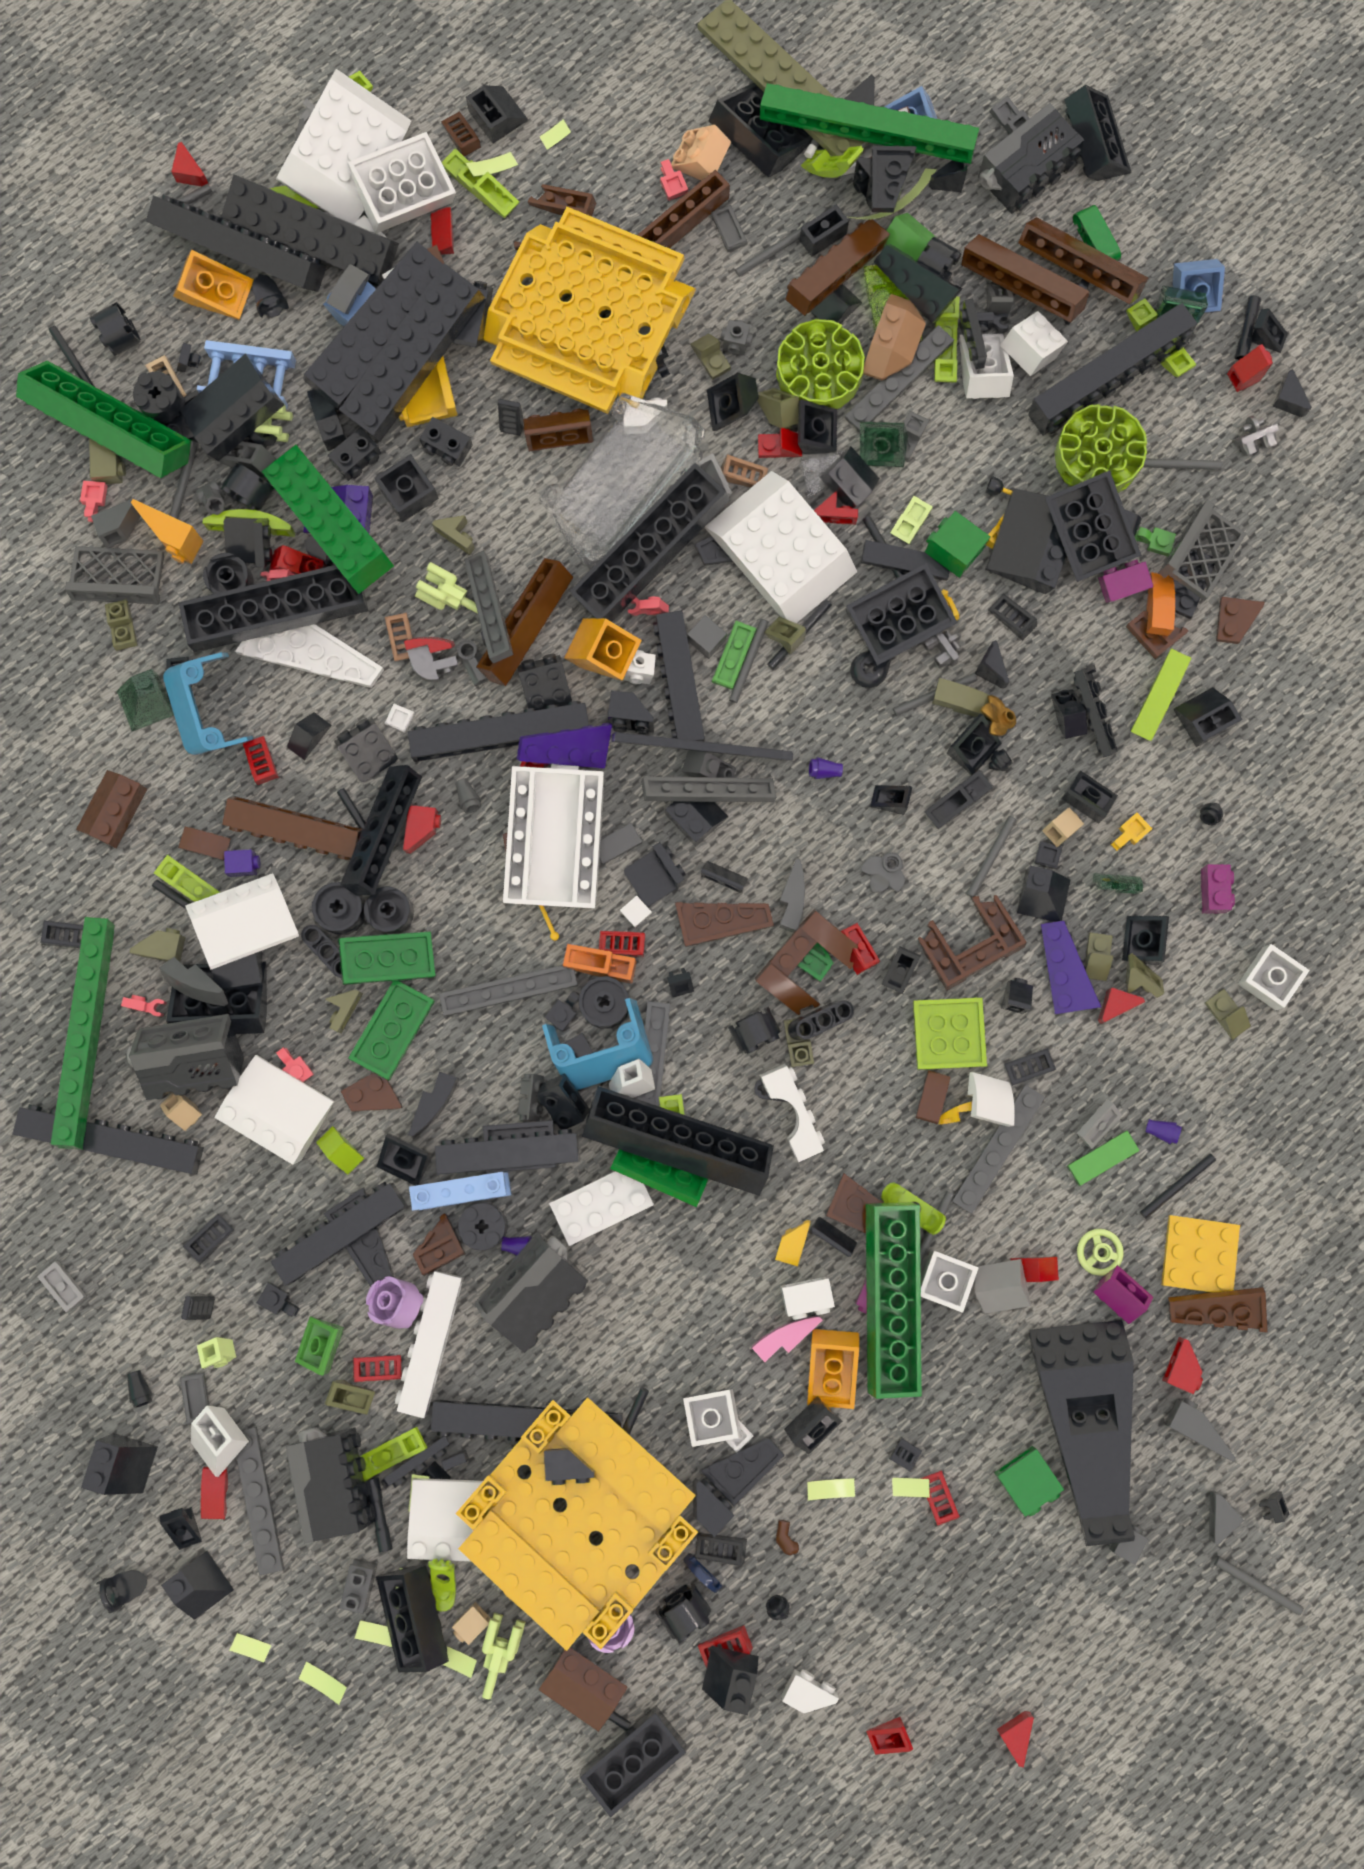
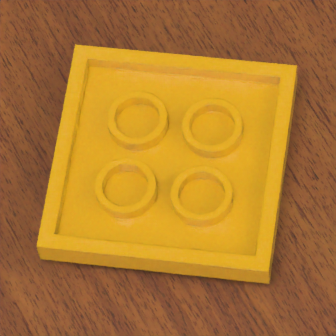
M1169 1215L1161 1285L1206 1292L1234 1290L1240 1225Z

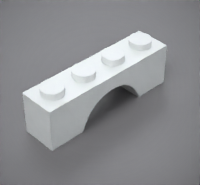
M783 1064L760 1074L759 1076L768 1096L771 1099L777 1098L788 1101L795 1110L796 1124L787 1140L796 1160L800 1162L823 1152L822 1144L825 1141L821 1132H816L813 1127V1123L816 1122L811 1110L807 1111L803 1102L807 1100L802 1089L797 1090L794 1083L797 1077L793 1068L788 1069L787 1065Z

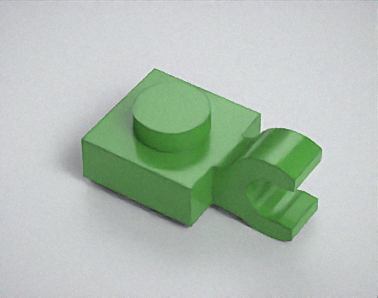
M1139 527L1135 539L1136 541L1148 544V551L1169 556L1176 534L1156 527L1151 533L1150 530Z

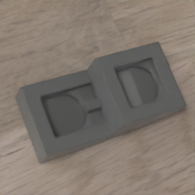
M1006 96L989 111L1009 134L1030 119L1024 110L1019 112L1009 96Z
M350 264L336 283L327 300V304L345 314H349L357 294H362L370 275Z
M909 411L888 453L908 462L929 419Z

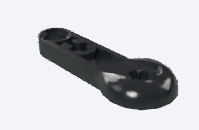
M869 651L862 652L851 663V677L862 687H877L885 680L890 663L895 657L877 666ZM872 665L874 667L872 671L875 672L873 674L871 672L866 674L864 673L865 668L863 666L869 667Z

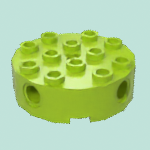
M815 319L799 324L786 336L778 350L776 378L780 390L798 396L799 400L802 399L834 409H840L853 399L861 385L865 356L860 341L853 333L851 334L841 324L832 320Z
M1100 404L1089 405L1075 412L1064 425L1054 451L1056 468L1063 481L1070 487L1110 470L1119 493L1128 488L1144 466L1147 454L1146 433L1138 419L1124 408L1100 406Z

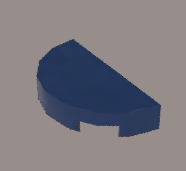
M691 1553L686 1555L683 1560L691 1572L707 1588L717 1593L723 1587L722 1584Z

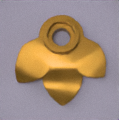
M989 695V703L985 704L980 709V712L992 721L989 733L994 736H1003L1008 729L1016 725V716L1012 710L1005 707L998 697Z

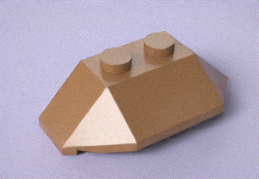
M893 294L888 298L864 364V375L884 380L888 376L911 365L926 323L910 300Z

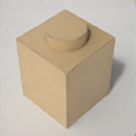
M1069 807L1042 831L1058 847L1082 827L1084 823Z
M172 1093L160 1105L165 1115L185 1131L195 1124L202 1115L196 1104L185 1095L176 1096Z
M474 1602L455 1621L452 1626L454 1629L453 1633L459 1641H465L469 1645L489 1625L490 1616Z

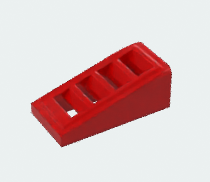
M264 736L243 743L250 770L257 785L279 778ZM258 744L262 745V748L250 751V747ZM264 752L265 755L253 759V755ZM260 761H267V763L261 764L259 766L255 765V763H258ZM269 767L268 771L258 773L259 770Z
M600 931L599 950L610 951L621 956L644 957L645 933ZM606 936L611 937L610 949H605ZM615 937H620L619 949H614ZM624 938H629L628 950H623ZM633 938L638 939L637 950H632Z
M401 1355L353 1358V1382L402 1378ZM394 1360L393 1375H389V1361ZM380 1361H384V1375H380ZM360 1362H365V1376H361ZM370 1362L375 1363V1376H370Z
M942 1470L920 1478L929 1479V1483L937 1480L941 1481L940 1485L929 1488L930 1498L927 1497L937 1526L960 1518ZM944 1489V1494L934 1498L931 1497V1493ZM946 1498L948 1499L949 1503L935 1507L934 1503ZM951 1508L952 1513L939 1517L938 1512Z
M745 1626L735 1628L698 1644L706 1668L710 1655L708 1648L711 1646L718 1647L717 1645L721 1644L722 1648L729 1649L727 1641L730 1640L734 1651L746 1654L751 1653L753 1647ZM736 1638L739 1639L740 1644L742 1646L741 1648H739Z

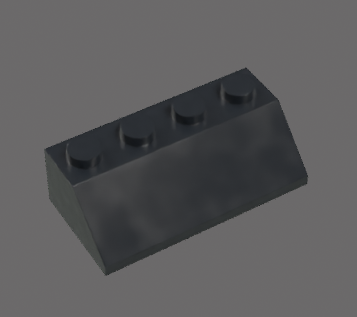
M1084 85L1065 98L1064 101L1067 107L1065 111L1071 121L1072 128L1084 139L1080 157L1084 163L1083 171L1088 178L1100 181L1131 173L1108 95Z
M426 1565L410 1566L376 1576L398 1672H428L449 1662L447 1646L441 1630L442 1625L436 1609V1599L432 1592L430 1574L427 1571Z

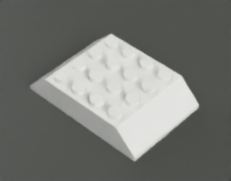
M336 69L276 180L326 213L354 224L359 220L364 208L348 162L401 142L411 120Z
M773 471L769 472L704 527L779 616L794 623H798L857 573L854 563L843 544L791 483Z
M512 766L503 903L595 909L599 874L604 772Z

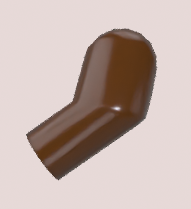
M778 1520L776 1543L784 1554L788 1556L797 1554L799 1545L788 1536L790 1521Z

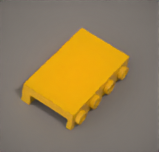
M442 356L400 414V421H405L407 427L428 423L432 417L441 420L458 416L444 356Z

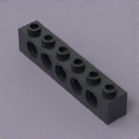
M408 765L389 766L340 885L354 895H374L422 779V776Z

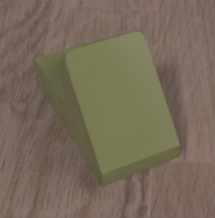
M708 333L690 344L712 380L731 370L730 364L720 350V341Z
M462 515L433 521L434 531L465 553L470 555L475 549L472 537L462 531L468 523L466 516Z
M779 616L764 633L770 639L781 643L791 655L805 640L806 629L804 626Z
M1088 933L1085 970L1089 979L1107 981L1114 957L1110 955L1112 935Z
M1133 953L1128 955L1126 971L1127 993H1131L1142 986L1147 993H1152L1156 998L1163 995L1162 978Z
M355 989L325 999L340 1007L339 1011H335L331 1016L330 1029L342 1034L363 993Z
M1225 989L1205 1002V1005L1232 1040L1251 1027L1244 1006L1238 1007Z
M343 1379L335 1380L331 1384L325 1405L367 1415L375 1391L351 1385Z

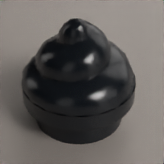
M1004 749L996 750L991 756L989 769L1006 771L1013 762Z
M1207 803L1200 810V819L1207 825H1216L1223 818V810L1218 803Z
M780 1595L772 1596L766 1603L768 1616L772 1620L788 1618L790 1607L788 1600Z

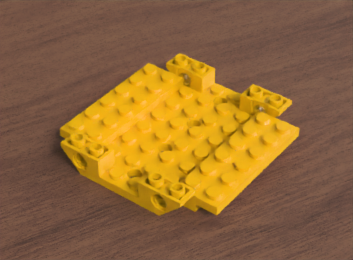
M566 207L559 223L555 222L552 229L540 224L526 233L488 309L484 341L497 346L490 359L491 364L607 414L618 393L620 399L639 406L658 368L656 358L671 328H678L696 291V288L675 280L685 260L684 254ZM525 278H533V282L530 285L525 286L522 284ZM566 293L572 295L568 302L561 301L562 295ZM603 310L611 311V315L608 318L600 317V313ZM643 326L651 328L650 332L646 335L639 333L640 328Z
M588 1397L572 1416L552 1400L496 1469L484 1479L455 1513L474 1530L458 1549L566 1651L581 1633L585 1634L598 1648L602 1649L656 1581L698 1533L694 1527L680 1516L696 1495ZM571 1448L595 1470V1477L590 1478L589 1483H576V1479L566 1480L564 1485H552L551 1481H545L544 1450ZM528 1465L531 1468V1476L528 1479H522L519 1476L518 1469L520 1466ZM564 1498L566 1500L567 1508L565 1511L558 1512L555 1510V1499ZM599 1531L602 1533L603 1541L601 1544L594 1545L590 1542L589 1536L591 1532ZM630 1564L638 1566L640 1571L638 1577L634 1579L629 1578L625 1572L626 1567Z

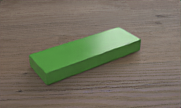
M735 621L712 683L733 690L756 632L755 627Z
M1124 1131L1067 1165L1078 1185L1081 1186L1140 1150L1129 1132Z

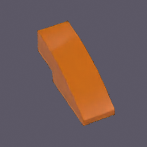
M1151 572L1150 577L1153 587L1148 589L1146 633L1169 636L1174 630L1175 621L1174 580L1169 575L1164 578L1158 573Z
M567 944L563 967L598 977L608 976L620 982L632 984L636 959L616 955L610 951Z

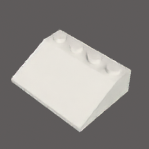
M427 132L348 162L363 208L375 233L453 203L456 191Z
M273 873L185 905L210 970L299 937Z
M255 1055L240 1076L238 1085L233 1086L225 1097L214 1118L294 1165L303 1159L335 1101L260 1056Z
M413 1478L407 1559L433 1560L437 1558L438 1560L470 1561L458 1548L474 1530L455 1513L483 1481Z

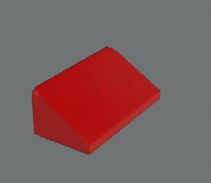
M451 207L431 213L432 247L437 245L441 255L454 254Z
M858 923L841 931L858 945L857 949H852L850 961L853 962L852 968L857 975L881 962Z

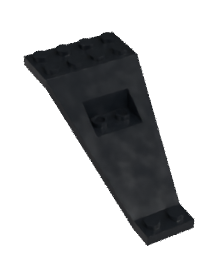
M1116 1320L1029 1330V1339L1038 1377L1081 1523L1086 1546L1134 1541L1135 1535L1129 1515L1134 1361L1123 1321ZM1099 1414H1104L1106 1418H1101ZM1079 1416L1083 1420L1079 1421L1075 1417Z

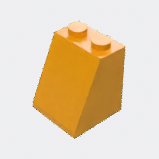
M583 618L564 658L582 669L623 681L642 640L606 618Z

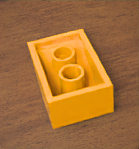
M191 250L185 261L173 297L190 305L239 320L254 279Z
M132 499L131 504L166 547L165 550L172 554L171 558L182 564L184 561L192 564L203 543L202 538L193 526Z
M812 1330L807 1405L819 1396L828 1407L854 1409L859 1357L858 1332Z

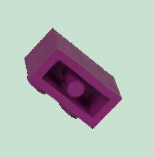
M1136 559L1125 563V568L1117 571V568L1113 567L1103 571L1104 575L1098 577L1106 603L1153 587L1146 561L1138 563Z
M1208 864L1201 868L1202 914H1225L1234 907L1235 895L1231 891V885L1234 883V872L1231 871V865Z
M1118 1265L1101 1278L1093 1292L1128 1324L1146 1312L1153 1299L1151 1294Z

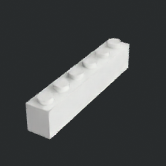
M434 1271L433 1275H429L426 1288L429 1289L428 1297L423 1298V1303L420 1307V1311L423 1312L422 1319L417 1321L414 1329V1334L417 1335L415 1344L410 1345L407 1357L411 1358L409 1367H405L402 1373L401 1381H404L402 1391H398L395 1399V1404L398 1405V1412L420 1418H425L428 1414L464 1277L441 1271Z

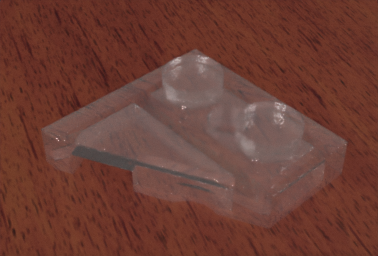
M844 450L801 457L800 461L808 500L814 498L823 489L828 488L820 476Z

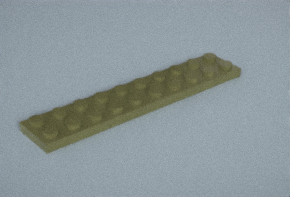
M725 0L697 24L698 30L763 92L767 83L834 97L732 0ZM804 129L831 156L843 155L849 147L862 146L864 148L869 144V142Z

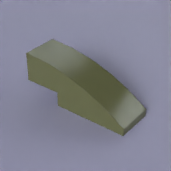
M939 678L932 704L951 708L954 712L977 717L979 714H983L980 712V709L989 703V694L963 684Z

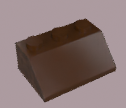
M578 408L567 413L553 412L546 416L531 415L523 419L529 452L593 442L589 409Z
M107 770L76 830L117 849L147 788L121 774Z
M570 1647L567 1651L563 1648L538 1690L599 1732L617 1707L628 1687Z

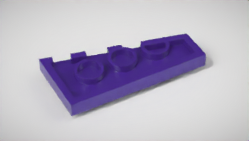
M603 723L593 727L584 726L580 729H565L554 733L546 732L521 736L517 760L605 769L612 724Z
M1065 921L1041 924L1055 1014L1102 1008Z

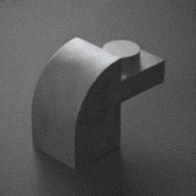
M428 645L407 650L413 671L425 681L437 682L439 681L437 672L445 675L455 672L454 668L458 667L456 656L433 661Z

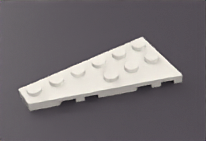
M315 624L242 641L235 651L239 655L369 688L373 687L384 671L383 667Z

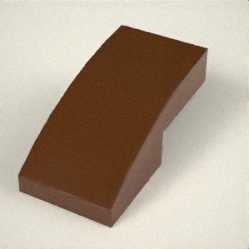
M185 826L178 848L224 861V851H227L231 839Z
M928 1070L915 1118L934 1124L939 1123L950 1076Z

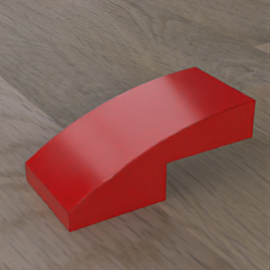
M417 637L404 641L406 650L428 645L430 653L455 646L454 641L439 637Z
M203 1467L201 1479V1519H225L227 1514L226 1492L228 1490L227 1467L219 1477H215L209 1467Z

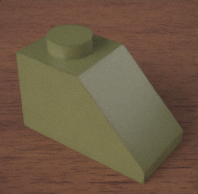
M776 388L758 392L759 399L757 401L770 424L779 427V429H790L792 425L798 424V396Z
M89 438L90 478L95 482H105L106 484L123 483L122 476L126 475L125 464L110 449L99 445L96 441Z
M166 928L165 932L157 930L130 948L129 953L162 961H169L175 957L180 962L186 937L180 935L179 930Z

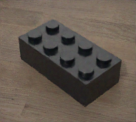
M656 1705L581 1769L580 1779L611 1818L686 1753L687 1744Z

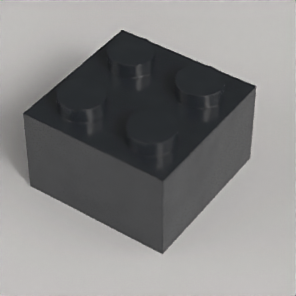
M412 454L374 477L378 488L401 522H404L439 499L434 486Z

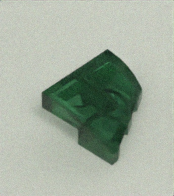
M1093 873V882L1097 883V889L1115 890V893L1130 894L1143 892V882L1139 876Z

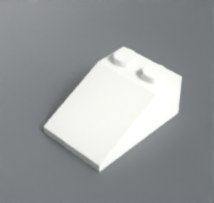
M982 334L987 353L985 368L975 369L973 361H970L969 350L964 337L960 335L962 379L966 398L1010 397L1014 374L1009 355L1000 346L1004 341L1003 334Z

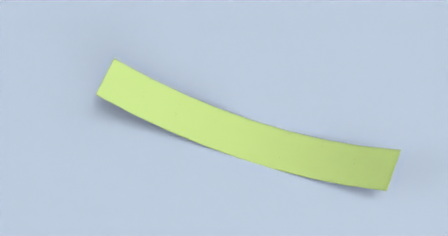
M563 119L541 135L540 139L546 149H549L571 133ZM511 152L488 160L466 163L473 176L484 175L487 171L492 174L518 165Z
M925 168L918 183L897 202L894 212L902 209L920 194L929 183L931 175L936 172V169ZM880 212L856 219H876L891 215L892 213Z
M854 1478L807 1482L808 1500L855 1497ZM892 1478L893 1496L930 1498L929 1479Z
M360 1621L354 1639L392 1647L387 1626ZM447 1647L449 1662L443 1665L471 1678L477 1660Z
M237 1633L229 1651L264 1662L271 1645ZM308 1662L305 1663L299 1677L300 1680L322 1692L338 1705L347 1688Z

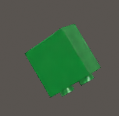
M954 511L949 518L945 517L941 521L937 533L933 531L927 538L926 543H928V546L924 552L960 578L983 551L991 536Z
M1031 1446L994 1472L1021 1514L1025 1517L1035 1515L1041 1510L1042 1505L1046 1502L1051 1503L1060 1497V1493L1064 1491V1488L1034 1446Z

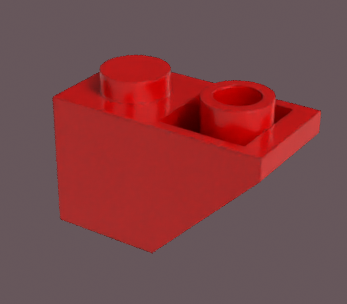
M1261 344L1233 364L1227 375L1236 391L1239 392L1260 382L1273 364L1272 356Z
M281 545L274 550L269 571L289 569V571L296 575L323 568L324 561Z

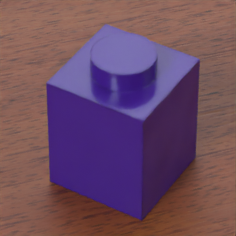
M252 849L224 851L226 875L229 877L257 875V869H260L261 866L259 855L256 856Z

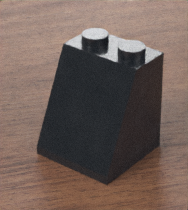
M474 281L471 284L477 287L485 298L452 343L477 348L486 342L484 341V331L488 309L492 301L493 288L488 287L487 283L482 281Z
M115 1433L96 1440L81 1488L102 1495L142 1494L158 1446Z

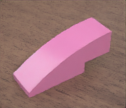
M817 1315L789 1322L766 1334L751 1347L766 1362L781 1346L789 1353L823 1320Z

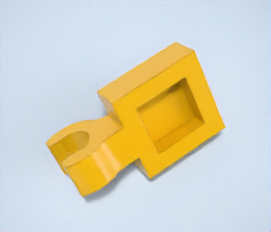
M1135 813L1118 828L1123 834L1111 846L1117 851L1128 841L1135 845L1152 828L1138 813Z

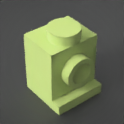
M215 1337L197 1345L201 1368L203 1369L214 1365V1368L223 1367L236 1358L232 1339Z

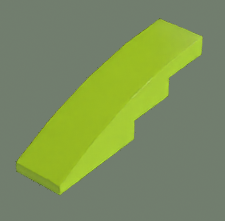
M455 148L441 162L445 171L486 206L503 218H506L519 204V201L488 171L484 175L473 176L466 164L473 161H468Z
M1172 648L1170 649L1130 732L1152 741L1186 672L1191 657Z

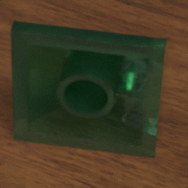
M153 669L131 676L117 690L132 732L174 716L161 679Z

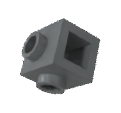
M729 320L727 328L723 327L720 341H724L723 351L745 356L746 347L751 346L753 334L750 333V324H746L742 320Z

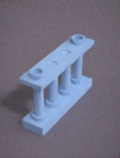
M205 341L204 349L212 359L208 385L219 376L220 365L224 359L232 360L235 363L246 353L262 375L266 365L276 367L273 390L284 403L286 409L288 408L285 398L281 396L285 370L295 368L296 359L292 351ZM197 385L199 393L206 388V386Z
M508 1172L491 1173L409 1187L412 1211L512 1195Z

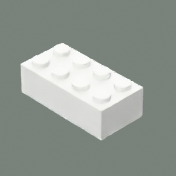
M616 1171L549 1203L569 1246L654 1205L645 1184Z

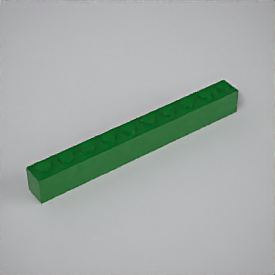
M767 83L760 105V120L883 146L916 147V153L968 164L972 162L979 128L971 125L873 106L863 102H854L843 98H835L820 93L816 94L777 84Z
M85 917L51 1139V1145L62 1149L83 1150L115 925L108 918Z

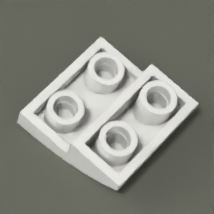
M970 1072L968 1095L973 1096L971 1117L1007 1127L1014 1126V1099L1010 1082Z

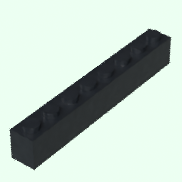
M572 701L567 706L549 705L545 707L546 709L542 710L529 708L525 709L524 713L505 712L499 717L486 715L475 721L461 719L456 724L438 723L432 728L418 726L413 728V731H407L411 758L414 762L518 746L521 736L546 732L554 733L565 729H580L584 726H589L586 704L580 701Z
M28 1104V1108L19 1107L12 1135L51 1143L56 1110L51 1109L50 1113L42 1112L43 1107ZM95 1119L94 1123H86L83 1150L189 1174L198 1173L204 1147L197 1146L198 1141L184 1138V1142L175 1141L176 1136L162 1134L161 1138L153 1136L154 1131L140 1129L139 1133L131 1131V1126L117 1124V1128L108 1126V1121Z
M435 1400L433 1402L431 1431H437L438 1436H451V1433H460V1437L474 1438V1435L478 1434L484 1435V1439L497 1440L498 1436H506L508 1441H520L521 1436L546 1407ZM564 1409L571 1416L576 1411L574 1409ZM605 1412L622 1428L623 1413Z

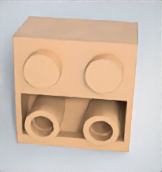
M716 125L687 130L682 137L679 149L673 156L672 168L702 181L714 170L718 171L731 141Z

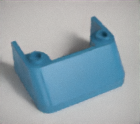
M220 652L170 667L164 673V683L183 746L192 755L253 740V736H247L225 742L224 736L219 729L215 727L204 729L195 702L191 684L202 680L204 676L202 664L228 658V653Z
M631 998L625 999L631 1022L625 1023L618 1028L617 1040L619 1045L579 1058L575 1057L571 1046L560 1044L555 1026L542 1025L550 1056L560 1075L565 1073L576 1090L610 1081L618 1067L640 1059L648 1067L651 1066L653 1056L636 1000Z

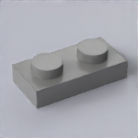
M1107 1099L1093 1116L1083 1124L1077 1134L1086 1146L1093 1149L1120 1119L1122 1114L1114 1103Z
M59 1261L52 1263L37 1276L65 1312L71 1311L87 1297Z

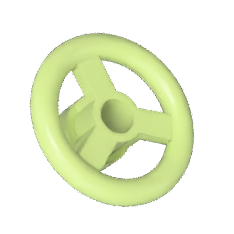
M1091 1230L1084 1234L1078 1243V1260L1081 1266L1093 1275L1105 1276L1117 1265L1120 1266L1123 1260L1122 1243L1114 1233L1108 1230ZM1100 1236L1107 1237L1114 1243L1116 1253L1113 1252L1108 1244L1101 1242ZM1092 1238L1095 1247L1093 1248V1254L1086 1260L1084 1247L1088 1240ZM1100 1248L1104 1249V1255L1102 1257L1098 1255V1250ZM1110 1259L1115 1260L1107 1268L1098 1269L1092 1267L1097 1261L1107 1262Z

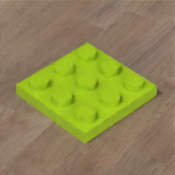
M983 998L913 1001L917 1070L987 1067Z

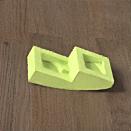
M913 496L904 513L901 514L892 529L891 534L910 544L933 507Z

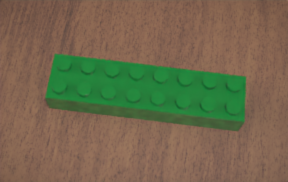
M48 360L18 373L17 398L39 409L44 414L55 418L63 425L78 431L81 435L96 441L99 445L112 450L117 455L128 459L136 466L144 468L154 476L162 478L188 464L191 440Z
M296 444L261 471L358 594L394 567L386 554Z
M911 1202L866 1204L867 1393L876 1399L922 1397L920 1205Z

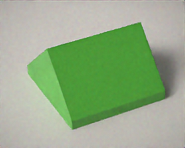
M909 213L895 216L886 230L890 233L886 245L892 244L913 257V260L917 262L923 251L926 252L930 248L927 245L928 242L936 236Z
M310 1316L295 1362L318 1375L328 1374L344 1327Z

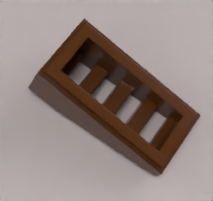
M460 111L441 121L456 148L463 156L481 148L479 138ZM459 119L460 122L454 124L451 127L449 126L450 123ZM463 125V128L457 130L456 132L453 131ZM464 132H467L466 134H464V135H462V136H460V137H457L458 135H460V134H462V133H464ZM468 137L471 138V139H469V140H467V141H465V142H463V143L461 142V141L467 139Z

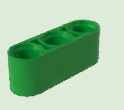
M1096 205L1073 214L1074 225L1077 224L1079 228L1077 231L1084 243L1117 261L1121 259L1120 248Z

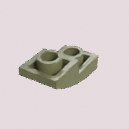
M127 599L105 604L107 623L111 628L114 649L118 651L138 646Z
M797 1018L783 1020L791 1067L814 1064L810 1039L794 1040L788 1033L790 1022ZM800 1024L799 1032L801 1035H803L805 1029L804 1026Z

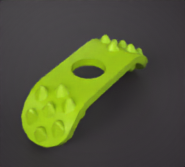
M895 1182L888 1184L884 1188L881 1195L884 1203L917 1202L921 1206L920 1227L932 1235L942 1230L946 1221L944 1214Z
M436 1558L428 1562L431 1572L432 1592L436 1599L437 1611L446 1612L455 1603V1567L450 1560L444 1562L443 1559L438 1561ZM437 1575H446L449 1577V1580H441Z

